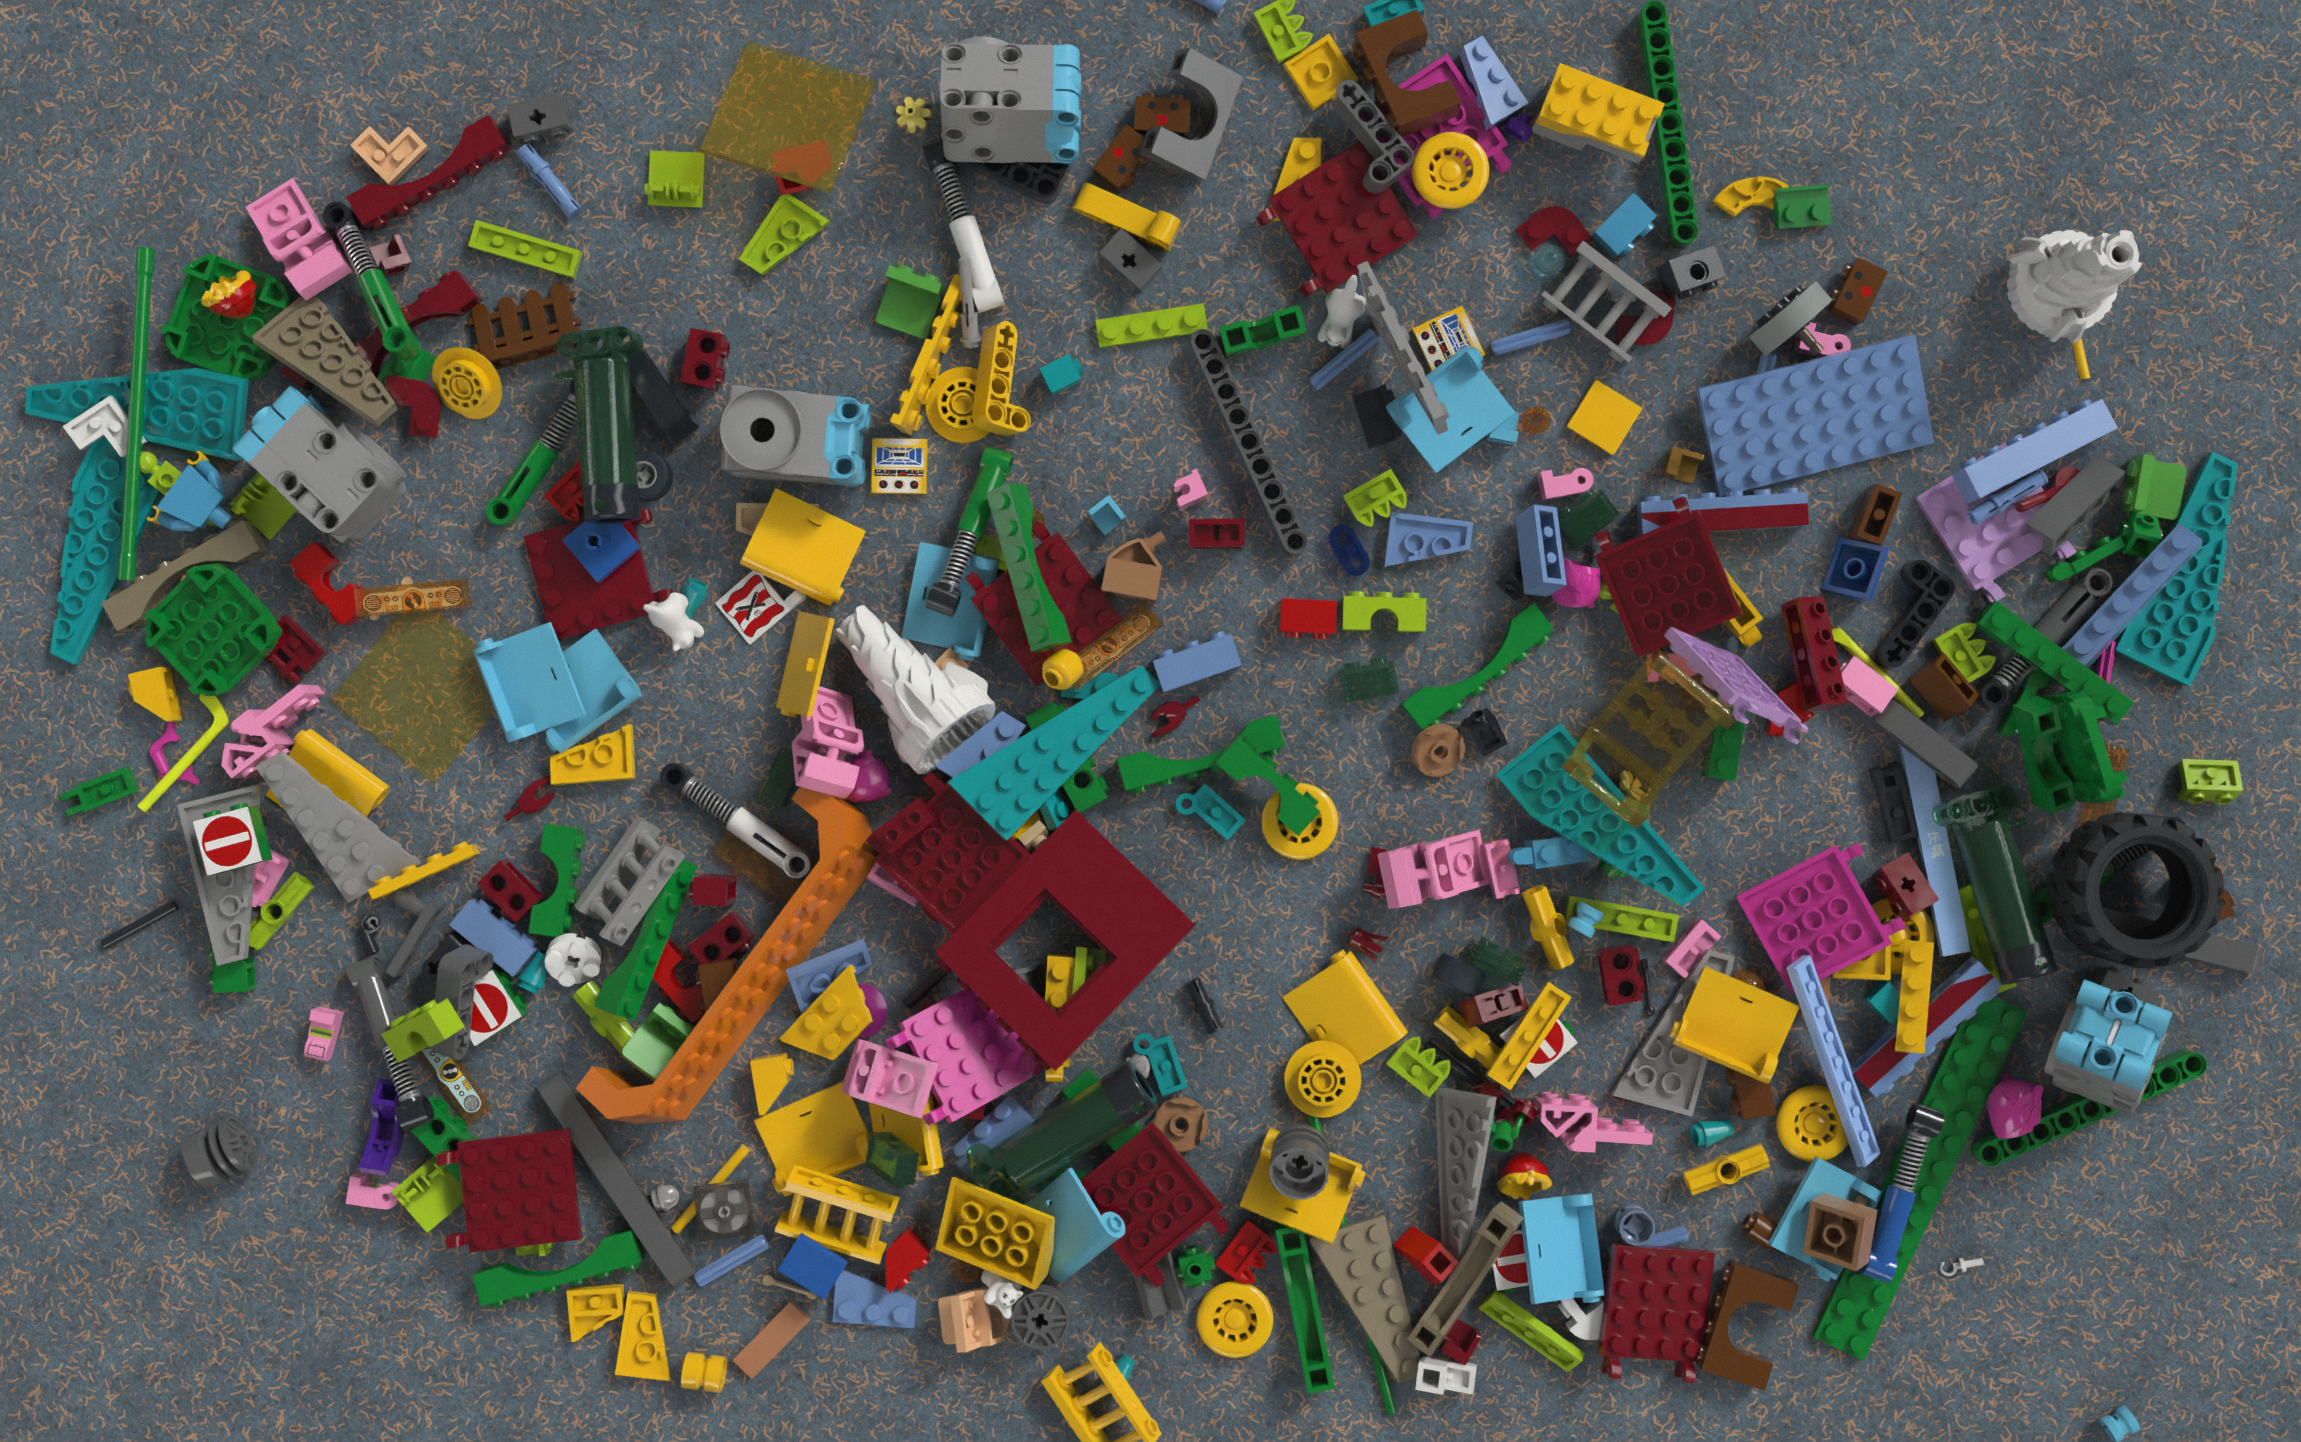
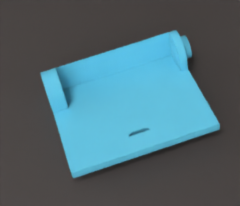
M1464 346L1426 375L1428 382H1431L1436 390L1438 402H1443L1448 411L1449 418L1446 419L1448 431L1437 435L1411 388L1386 406L1393 420L1435 473H1438L1515 414L1512 407L1482 371L1481 361H1483V356L1475 347Z
M920 542L901 638L945 648L950 647L954 649V652L958 653V658L974 661V657H980L987 621L971 602L970 598L976 593L964 578L971 572H974L979 576L984 585L987 586L996 579L1000 559L971 552L973 556L969 557L971 561H967L969 565L966 566L967 570H964L966 574L963 575V579H960L962 581L959 589L962 592L960 603L955 615L950 617L927 609L926 602L933 584L940 582L939 580L943 576L944 568L947 566L946 563L949 562L948 558H950L953 548Z
M551 622L497 642H493V639L489 638L476 643L477 648L472 651L508 743L586 715Z
M597 629L588 633L563 652L586 715L551 727L546 731L547 738H545V741L554 752H565L642 696L638 685Z
M1815 1156L1768 1244L1815 1268L1814 1274L1829 1282L1830 1278L1837 1280L1843 1267L1803 1253L1811 1200L1826 1193L1855 1202L1857 1195H1861L1868 1200L1866 1206L1875 1209L1884 1192Z
M1072 1167L1025 1204L1028 1207L1055 1217L1054 1250L1048 1272L1053 1279L1060 1282L1066 1281L1125 1233V1224L1119 1215L1113 1212H1107L1103 1215L1099 1213Z
M1592 1193L1519 1201L1520 1215L1524 1217L1521 1226L1531 1304L1570 1298H1583V1303L1599 1302L1600 1296L1605 1295Z

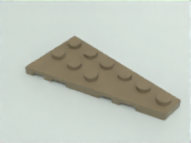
M317 294L308 300L300 296L251 336L255 345L376 427L397 410L394 400L381 382L376 379L369 365L361 358L354 344L339 323L333 319L328 308L321 302Z
M1381 1214L1339 1227L1333 1245L1313 1236L1305 1237L1318 1255L1321 1264L1333 1279V1283L1351 1312L1360 1322L1366 1336L1375 1346L1379 1353L1378 1355L1395 1382L1401 1384L1416 1379L1420 1356L1418 1348L1407 1340L1413 1328L1385 1216Z

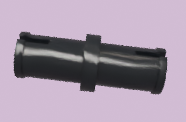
M1197 977L1192 979L1191 983L1190 981L1185 983L1184 986L1187 988L1195 1005L1193 1009L1195 1013H1199L1207 1033L1212 1034L1216 1032L1215 1029H1222L1224 1026L1213 1007L1215 1004L1214 1000L1209 998L1201 978Z

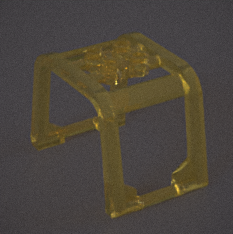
M1658 648L1586 729L1561 768L1637 829L1646 820L1664 784L1715 727L1721 724L1725 729H1728L1735 722L1734 708L1719 702L1717 698H1714L1670 662L1668 654ZM1653 670L1673 685L1676 682L1706 707L1704 711L1709 717L1699 728L1687 719V713L1684 709L1675 708L1667 702L1663 692L1659 690L1652 691L1643 683ZM1635 691L1647 700L1646 703L1649 709L1655 711L1650 716L1649 721L1645 712L1640 710L1634 711L1625 704ZM1617 711L1629 720L1628 723L1631 729L1640 731L1649 738L1653 747L1663 748L1673 756L1659 773L1603 728ZM1666 719H1668L1671 727L1681 728L1691 736L1681 748L1670 741L1668 732L1661 728L1664 726ZM1593 741L1647 785L1639 802L1627 796L1620 802L1591 778L1595 770L1585 759L1584 755Z

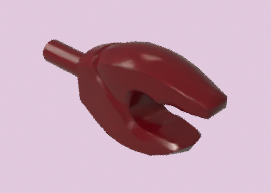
M1198 695L1182 705L1177 700L1166 702L1157 707L1150 716V721L1165 715L1168 718V723L1153 732L1151 737H1161L1176 730L1187 716L1185 710L1201 701Z
M546 776L530 783L517 799L518 806L505 814L504 818L509 821L522 811L525 814H534L545 809L554 798V793L539 799L537 791L551 782V776Z

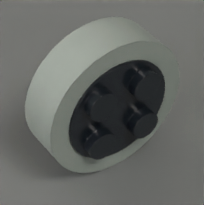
M1816 281L1804 289L1799 285L1756 321L1759 327L1749 338L1766 356L1788 339L1794 338L1797 335L1816 356L1824 348L1819 342H1816L1817 340L1806 327L1832 299Z

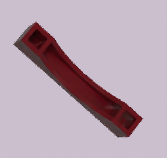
M487 115L464 129L453 153L440 167L430 174L413 182L400 185L369 183L346 198L362 226L369 230L374 229L378 231L388 226V220L395 216L403 217L413 210L412 207L419 202L428 203L436 197L435 193L444 188L449 190L456 187L460 183L459 179L464 176L477 175L483 170V166L490 161L495 163L503 160L507 156L506 152L511 150V147L497 122L490 115Z
M455 270L454 272L449 271L441 276L440 282L432 289L427 288L423 290L414 303L405 305L400 309L410 329H413L417 325L432 319L462 317L473 309L475 305L482 302L483 299L464 274ZM378 326L375 328L374 334L368 338L360 339L354 344L359 355L369 365L376 379L384 358L389 352L383 345V336Z

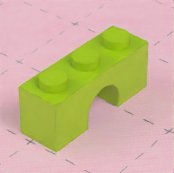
M1348 591V596L1342 597L1341 630L1369 631L1372 615L1377 610H1387L1395 617L1396 632H1426L1427 598H1420V593H1403V598L1392 597V592H1376V597H1365V592Z
M448 998L439 1003H436L433 999L420 1008L418 1007L390 1022V1029L381 1035L399 1063L427 1046L431 1047L444 1041L465 1026Z

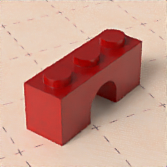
M313 541L289 562L295 569L293 571L295 577L303 584L307 583L313 590L311 595L320 604H325L331 610L329 615L337 624L352 626L368 612L363 605V601L368 594L359 584L349 583L339 591H336L331 586L330 575L341 563L323 543Z
M668 938L652 979L654 978L661 986L659 988L661 994L667 1000L672 999L676 1003L680 1016L686 1021L690 1020L694 1023L704 1015L700 1007V998H703L702 987H698L697 983L692 987L679 983L676 978V969L686 956Z

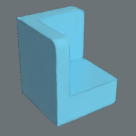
M1515 412L1513 416L1490 432L1486 440L1508 445L1517 443L1519 432L1516 430L1519 413Z
M1110 495L1087 511L1104 535H1107L1126 520V516Z

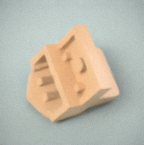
M989 1287L973 1288L956 1295L942 1297L938 1301L943 1341L945 1344H956L957 1353L968 1352L979 1347L992 1346L1005 1341L1004 1334L1008 1329L1011 1318L1006 1319L995 1305H988L985 1302L984 1295Z

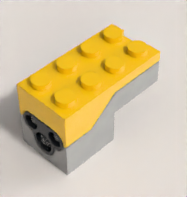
M1560 63L1548 84L1532 125V130L1535 134L1582 151L1584 146L1588 144L1638 164L1645 156L1649 146V139L1665 103Z

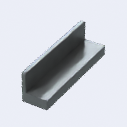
M2096 456L2027 521L2026 526L2044 537L2041 551L2051 557L2122 489L2125 471Z
M1170 1252L1154 1264L1165 1275V1282L1159 1287L1155 1288L1144 1273L1138 1278L1133 1273L1146 1319H1154L1169 1310L1186 1309Z

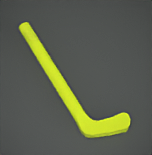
M1832 629L1834 641L1838 642L1852 656H1856L1898 689L1893 697L1905 709L1917 718L1924 714V711L1842 629Z
M200 694L199 698L213 714L214 722L137 805L142 811L147 812L208 745L228 726L229 718L216 696L208 697Z

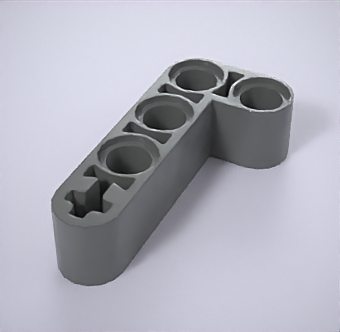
M1344 80L1338 85L1332 97V106L1375 159L1363 177V185L1370 193H1380L1407 172L1413 162L1414 154L1395 128L1392 127L1391 129L1389 121L1360 85L1353 80ZM1358 115L1366 116L1369 122L1362 121ZM1376 136L1383 137L1387 143H1380ZM1393 157L1400 158L1404 165L1397 164ZM1372 173L1380 174L1383 181L1376 180Z
M1892 699L1883 712L1877 714L1872 719L1873 724L1936 772L1938 774L1936 776L1937 779H1942L1949 785L1947 788L1953 792H1957L1978 768V765L1970 757Z
M466 944L447 953L440 960L437 972L435 1001L439 1003L448 998L465 1027L444 1041L431 1046L432 1051L455 1060L462 1059L467 1053L470 1042L475 981L488 974L494 961L492 953Z

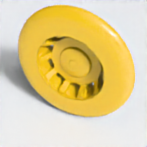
M1457 132L1440 133L1426 140L1416 152L1412 164L1413 182L1419 194L1432 205L1444 209L1461 208L1474 202L1484 191L1489 178V162L1483 148L1471 137ZM1444 152H1451V155H1444ZM1459 153L1462 155V158L1457 157L1455 154ZM1438 155L1440 159L1436 162L1434 157ZM1466 160H1467L1468 163H1469V166H1468V167H1466V165H1465V163H1464ZM1429 165L1434 167L1433 172L1429 170ZM1471 172V177H1466L1467 173ZM1462 183L1467 184L1464 188L1460 186Z
M453 347L444 350L435 359L432 368L434 388L442 402L449 409L469 419H483L492 415L497 410L502 399V384L496 369L487 358L477 351L466 347Z
M972 367L949 369L939 375L929 388L932 390V395L928 405H925L928 420L938 434L950 441L970 443L980 440L990 433L978 428L971 421L975 391L970 388L972 386L976 387L978 369ZM959 384H966V386L959 387ZM954 386L955 389L949 392L948 390ZM944 396H948L946 402H943ZM947 407L948 410L946 414H944L943 408ZM951 416L956 419L955 423L949 421ZM960 421H967L968 424L960 425Z
M1299 783L1296 788L1303 794L1308 791L1319 801L1316 806L1320 810V813L1303 832L1297 836L1284 823L1278 825V818L1276 816L1279 805L1278 790L1266 802L1262 812L1261 823L1265 839L1277 853L1290 859L1305 860L1318 856L1331 845L1338 829V814L1333 801L1323 790L1310 784ZM1317 818H1321V826L1316 825ZM1285 828L1287 831L1286 836H1283L1280 831L1281 829ZM1314 829H1317L1319 831L1316 834V836L1313 837L1311 833ZM1308 836L1309 841L1302 843L1301 838ZM1290 837H1296L1297 842L1290 841Z
M1887 898L1871 906L1879 921L1881 922L1884 919V922L1881 924H1886L1892 920L1890 915H1894ZM1925 910L1904 922L1906 928L1891 934V974H1902L1905 940H1911V936H1915L1914 941L1934 943V927ZM1909 925H1913L1914 931L1910 930ZM1899 951L1900 956L1895 957L1894 952Z
M1315 1041L1298 1049L1290 1058L1284 1077L1285 1088L1292 1103L1302 1112L1322 1118L1332 1117L1347 1110L1356 1100L1362 1080L1359 1064L1352 1053L1345 1047L1330 1041ZM1321 1059L1320 1064H1314L1313 1061ZM1326 1059L1333 1061L1332 1065L1326 1064ZM1308 1065L1312 1067L1309 1072L1305 1071ZM1338 1065L1342 1069V1071L1339 1073L1335 1069ZM1302 1076L1307 1077L1306 1083L1301 1081ZM1340 1078H1345L1344 1083H1340ZM1309 1088L1311 1092L1307 1094L1304 1089ZM1338 1089H1342L1339 1094L1335 1093ZM1314 1096H1318V1097H1321V1098H1320V1100H1318V1099H1315V1098H1313V1097H1314ZM1329 1096H1332V1097H1333V1098H1331V1099L1325 1100L1326 1097H1329Z
M1810 1085L1799 1088L1792 1092L1781 1104L1776 1120L1777 1133L1785 1149L1796 1158L1812 1162L1816 1156L1827 1161L1840 1154L1848 1145V1139L1828 1087ZM1823 1104L1827 1106L1825 1110L1820 1108ZM1833 1113L1834 1119H1830L1828 1114ZM1831 1124L1834 1125L1832 1132L1829 1130ZM1828 1134L1829 1137L1824 1141L1822 1137ZM1802 1136L1806 1137V1142L1801 1141ZM1817 1139L1818 1144H1813L1812 1140Z
M1239 1281L1225 1282L1212 1288L1202 1299L1197 1311V1328L1204 1343L1215 1353L1229 1358L1246 1357L1258 1351L1267 1342L1273 1328V1312L1266 1296L1256 1287ZM1248 1303V1304H1250L1252 1307H1251V1308H1248L1245 1304ZM1218 1307H1221L1220 1312H1215ZM1251 1313L1256 1314V1319L1251 1318ZM1218 1318L1219 1323L1214 1324L1213 1319ZM1250 1324L1254 1325L1252 1331L1248 1329ZM1220 1328L1225 1331L1223 1335L1218 1332ZM1245 1332L1247 1336L1240 1338L1239 1335ZM1228 1335H1235V1339L1228 1338Z

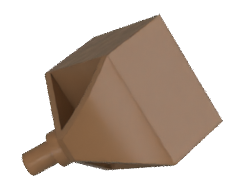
M1158 531L1150 538L1146 536L1143 539H1134L1114 550L1107 557L1102 592L1157 603L1163 570L1152 552L1156 550V546L1166 540L1163 533Z
M1821 1194L1811 1200L1803 1253L1854 1271L1859 1270L1869 1263L1877 1210L1867 1207L1866 1203L1868 1200L1861 1195H1857L1855 1202H1851L1830 1194Z

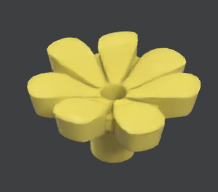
M906 97L904 99L905 106H898L896 108V113L901 115L897 119V124L900 127L907 125V130L910 133L916 131V126L922 130L926 129L928 123L924 119L930 118L932 113L930 109L924 108L925 100L919 98L914 102L911 97Z
M1622 771L1620 773V788L1618 789L1625 797L1628 796L1635 804L1641 803L1642 798L1646 797L1643 790L1639 788L1642 786L1638 778L1633 780V775L1630 771Z

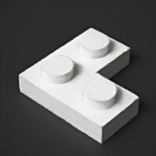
M113 396L105 398L63 426L80 450L85 449L105 435L121 457L126 456L128 416ZM142 436V445H143V444H145L147 441H146L145 438Z

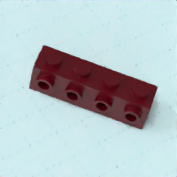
M1824 596L1797 597L1780 605L1804 712L1826 711L1847 704L1848 700Z

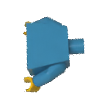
M199 450L196 451L199 454V458L195 462H192L190 459L187 460L190 465L186 467L158 506H152L153 509H156L157 513L154 518L147 516L148 521L162 525L172 531L189 532L196 530L198 527L204 529L210 521L221 529H224L229 524L233 516L220 508L226 500V497L223 495L225 487L218 471L209 463V459Z

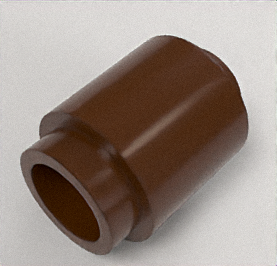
M1758 1211L1753 1214L1749 1213L1741 1225L1743 1235L1765 1249L1771 1248L1776 1250L1768 1242L1778 1224Z

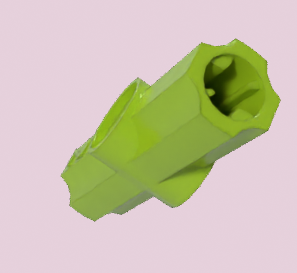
M294 872L274 897L263 904L261 912L250 925V947L262 950L281 926L292 918L294 911L315 888L309 879L298 872ZM276 904L280 906L282 910L280 918H278L274 913V907L276 906Z
M590 980L572 996L589 1015L593 1028L601 1036L607 1037L621 1053V1050L634 1035L635 1030L626 1021V1018L594 1006L600 989L593 980Z

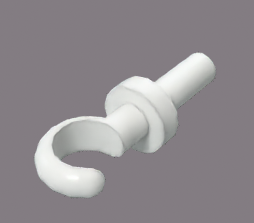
M1959 1258V1262L1952 1263L1953 1270L1946 1273L1943 1271L1945 1262L1940 1263L1939 1270L1945 1276H1952L1958 1269L1966 1272V1268L1984 1265L1982 1258L1968 1261Z

